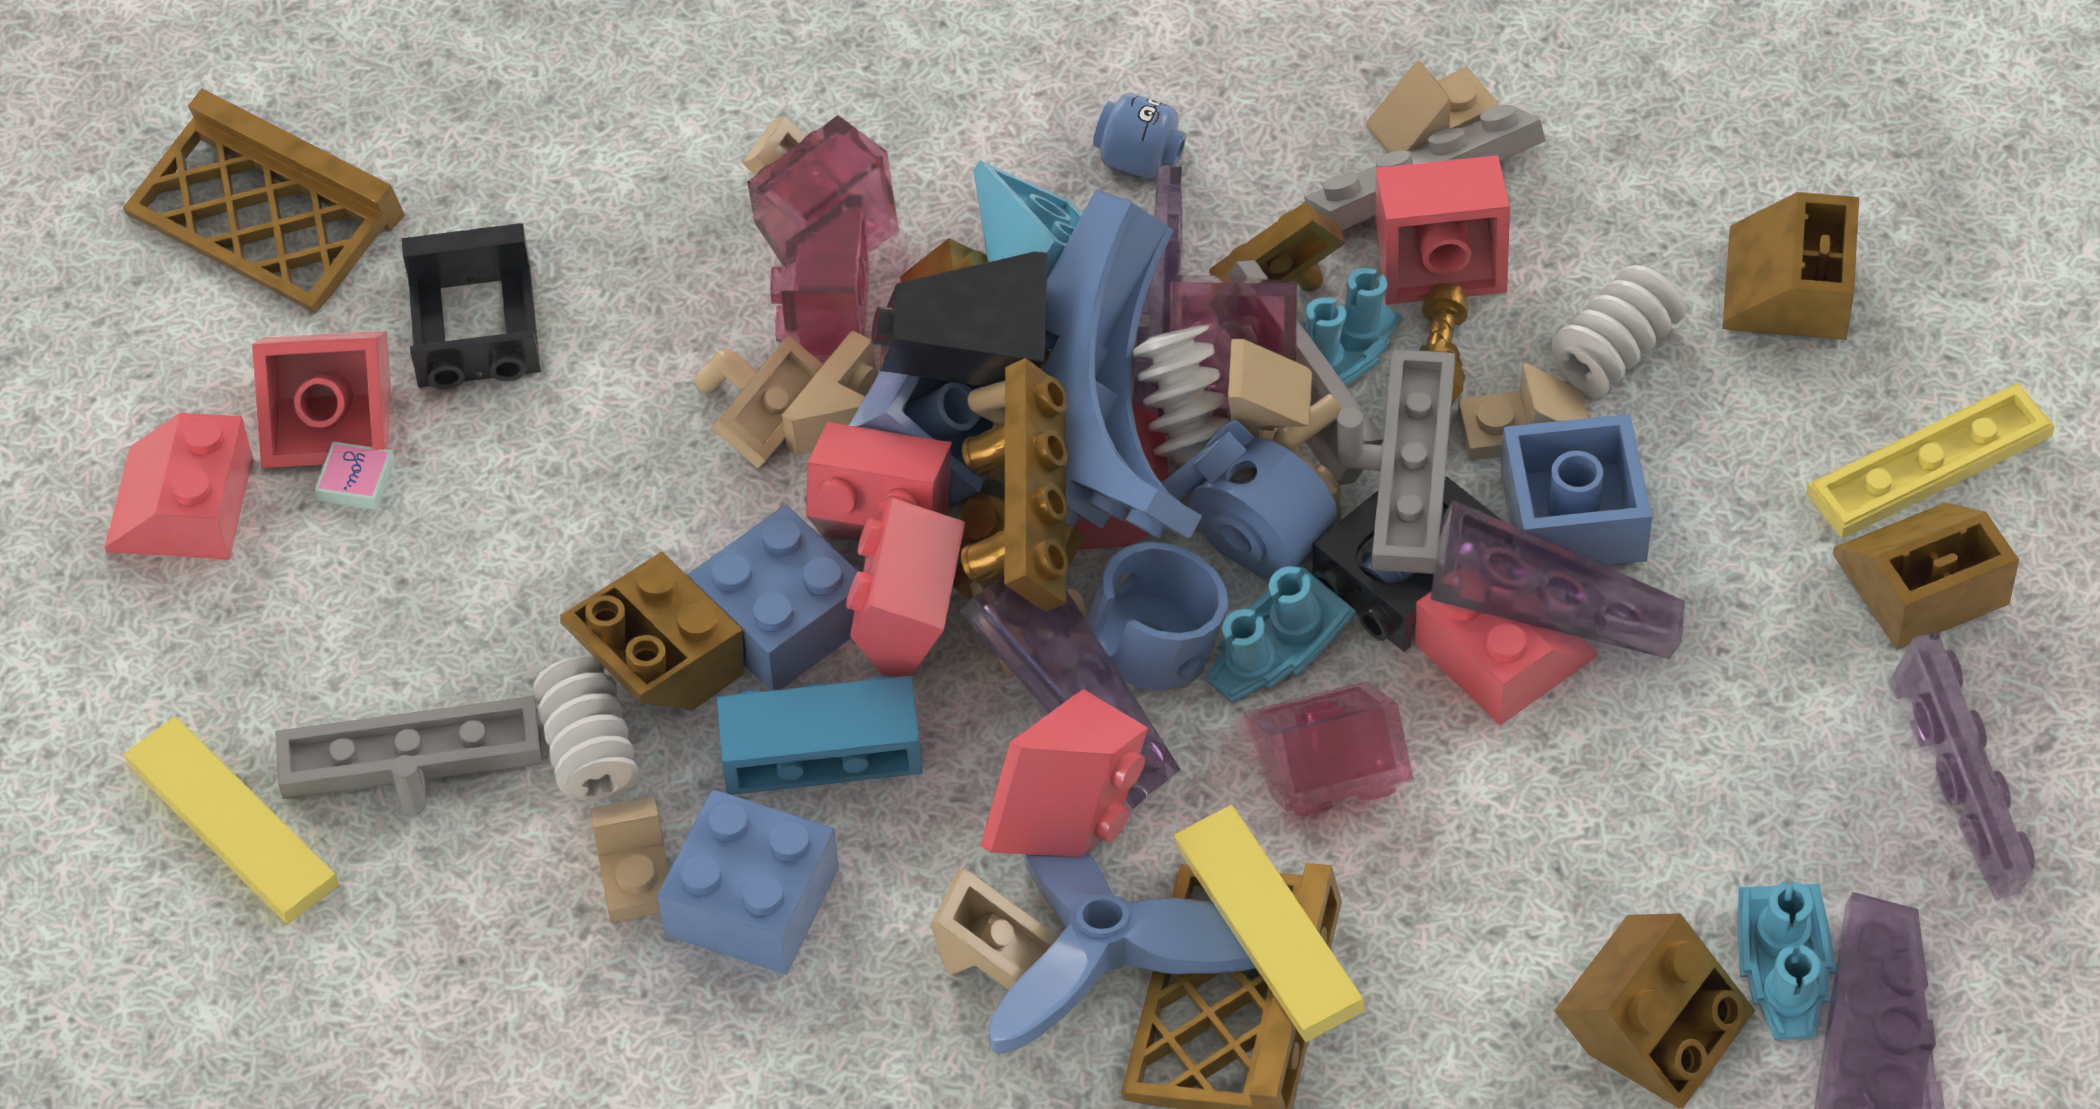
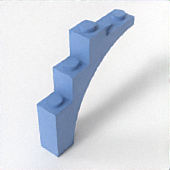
M1095 190L1050 273L1046 286L1045 348L1051 351L1042 371L1057 379L1065 387L1068 402L1065 411V439L1068 453L1066 463V502L1068 505L1066 525L1074 528L1078 519L1081 518L1103 528L1109 516L1123 522L1127 512H1129L1126 521L1157 538H1161L1166 528L1190 539L1202 515L1180 503L1165 489L1153 473L1141 447L1132 406V350L1135 345L1139 319L1155 270L1174 230L1134 203L1099 190Z

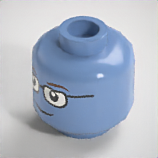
M1127 93L1116 103L1108 101L1104 106L1095 129L1093 146L1100 148L1101 160L1108 167L1145 180H1153L1163 171L1166 165L1174 168L1177 166L1185 147L1187 134L1178 131V113L1173 107L1134 93Z

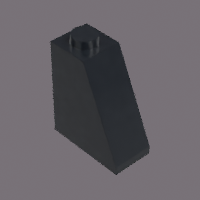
M1034 251L897 283L887 307L878 306L876 308L872 324L871 342L873 345L881 346L880 371L984 387L1004 381L1005 367L1024 358L1041 369L1044 363L1048 253Z

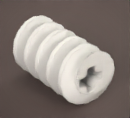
M1639 265L1624 267L1615 277L1614 281L1609 282L1599 292V296L1593 297L1586 304L1584 310L1579 311L1568 322V326L1562 327L1553 336L1551 349L1554 361L1561 374L1592 399L1604 397L1610 390V384H1617L1625 376V369H1632L1641 360V354H1647L1656 345V339H1663L1671 331V324H1678L1685 317L1686 307L1682 295L1662 274L1648 267Z
M1209 325L1196 326L1149 337L1147 341L1132 350L1135 357L1153 360L1152 366L1137 375L1138 381L1155 383L1159 387V390L1143 399L1144 406L1162 408L1164 411V415L1148 424L1149 431L1168 433L1170 438L1153 449L1154 455L1174 458L1175 463L1188 462L1205 448L1216 430L1230 422L1229 419L1224 417L1210 416L1212 411L1225 403V396L1221 393L1209 392L1204 389L1219 379V370L1199 366L1200 362L1215 352L1214 345L1194 341L1195 337L1208 330Z
M590 656L565 658L555 662L541 671L534 682V698L539 705V718L544 725L545 741L550 747V761L555 768L556 784L562 793L580 800L605 799L621 795L633 788L639 781L640 776L639 767L633 760L634 747L627 739L629 729L627 723L622 718L623 706L616 697L617 684L611 676L603 674L604 666L595 657Z

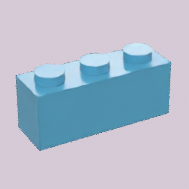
M879 675L868 678L865 681L838 684L815 682L800 688L765 692L751 689L741 691L736 695L716 697L722 766L727 794L734 795L922 774L912 675L902 677Z

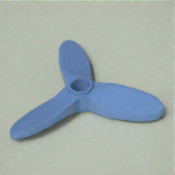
M1087 852L1081 858L1022 854L1032 879L1055 910L1066 929L1052 946L1017 980L995 1010L989 1025L990 1046L993 1052L1000 1054L1014 1051L1034 1041L1064 1018L1087 994L1099 978L1109 970L1118 969L1124 965L1168 974L1224 973L1256 967L1213 902L1183 898L1127 902L1113 894L1104 874L1090 852Z

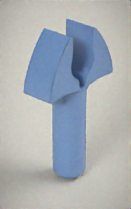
M1237 419L1226 423L1216 430L1203 450L1161 482L1162 485L1172 496L1180 501L1199 486L1203 480L1207 479L1212 484L1246 451L1244 446L1255 437Z

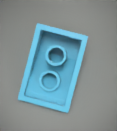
M979 160L973 172L988 262L1034 251L1048 253V279L1083 213L1072 201Z

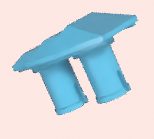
M1358 268L1348 275L1345 307L1341 304L1335 308L1337 300L1332 298H1316L1307 305L1306 321L1301 324L1345 386L1379 364L1380 359L1378 357L1390 346L1391 341L1388 338L1400 323L1402 317L1382 303L1383 296L1386 293L1387 280L1383 274L1379 276L1376 289H1374L1378 271L1372 268Z
M1303 566L1283 567L1277 570L1270 578L1269 590L1246 609L1235 610L1226 617L1222 627L1224 640L1219 644L1222 652L1209 670L1205 680L1232 704L1264 686L1270 690L1291 673L1298 676L1333 641L1355 616L1356 611Z
M1792 881V885H1786V882H1782L1777 886L1739 887L1737 934L1740 978L1747 977L1753 1006H1761L1774 1040L1815 1038L1821 1004L1829 1002V974L1836 973L1830 928L1820 884L1802 885Z

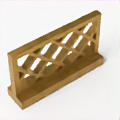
M203 88L200 89L188 105L193 115L191 121L123 207L126 214L313 313H316L334 294L383 228L392 231L405 216L391 184ZM200 140L217 148L219 162L187 170L186 158ZM227 154H229L230 156H232V157H234V158L228 159V155H227ZM255 168L264 173L266 186L234 194L232 174ZM222 177L225 197L193 205L190 185ZM274 178L281 182L275 184ZM181 188L183 208L160 214L147 208L159 193ZM299 193H304L311 197L313 211L281 219L278 199ZM269 201L271 222L240 229L237 209ZM322 203L329 207L322 208ZM228 213L231 232L209 238H204L198 234L196 220ZM348 217L362 223L351 238L333 243L328 242L325 223ZM180 223H186L187 228L181 226ZM316 226L320 246L287 254L284 234ZM275 237L278 257L256 263L245 259L244 244ZM233 247L234 253L225 248ZM323 262L324 274L310 292L292 284L290 269ZM281 272L282 278L273 273Z
M1306 863L1303 875L1279 873L1331 950L1342 904L1332 865ZM1181 864L1172 898L1190 899L1193 886L1202 887L1190 867L1187 864ZM1153 971L1121 1094L1125 1101L1177 1109H1293L1308 1042L1305 1043L1261 975L1249 981L1242 971L1228 972L1240 988L1209 1007L1196 988L1219 973H1188L1184 975ZM1170 975H1172L1175 982L1168 986ZM1265 992H1267L1266 1001L1261 996ZM1187 995L1200 1014L1170 1033L1159 1019L1161 1010ZM1249 1002H1252L1262 1014L1260 1024L1235 1040L1221 1020ZM1212 1027L1226 1046L1195 1065L1181 1046ZM1157 1032L1161 1039L1153 1043L1155 1033ZM1253 1049L1252 1057L1250 1059V1057L1247 1055V1052ZM1170 1053L1175 1056L1186 1071L1166 1085L1143 1083L1147 1066ZM1237 1059L1248 1073L1243 1093L1214 1090L1206 1079Z

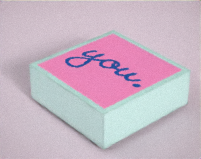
M333 441L329 450L331 453L327 455L314 490L317 501L377 510L395 462L393 451L387 449L372 450V447Z

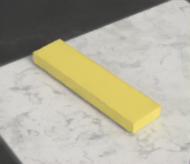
M2016 383L1809 483L1806 495L1843 539L2052 437L2055 426L2021 385Z
M176 716L123 753L127 765L286 925L339 886L336 874Z
M1232 804L1173 834L1176 848L1305 1043L1366 1011L1363 997Z

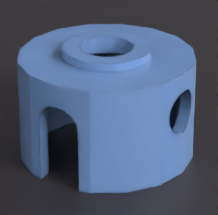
M1254 436L1255 438L1244 446L1246 451L1212 484L1207 479L1202 481L1194 490L1190 498V505L1192 510L1202 515L1198 526L1202 534L1218 552L1263 580L1270 581V578L1277 570L1288 566L1298 567L1312 552L1313 543L1334 526L1338 515L1336 502L1326 484L1305 461L1291 450L1270 439ZM1253 467L1257 470V475L1253 480L1245 477L1239 484L1229 481L1241 469Z
M1149 541L1129 545L1110 558L1102 574L1085 623L1086 644L1098 664L1115 678L1135 687L1163 691L1185 686L1202 674L1228 610L1227 588L1216 569L1196 553L1168 543ZM1131 573L1124 583L1114 587L1123 575Z

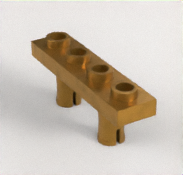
M1024 358L1005 367V422L975 437L966 438L962 444V454L966 465L972 471L977 470V475L986 476L991 471L1005 465V529L978 543L965 546L961 552V562L967 576L972 580L976 578V583L985 584L990 579L1004 574V584L1044 612L1066 604V573L1068 571V559L1066 556V518L1068 515L1066 463L1068 453L1065 439V411L1068 402L1065 387L1057 379L1049 376Z

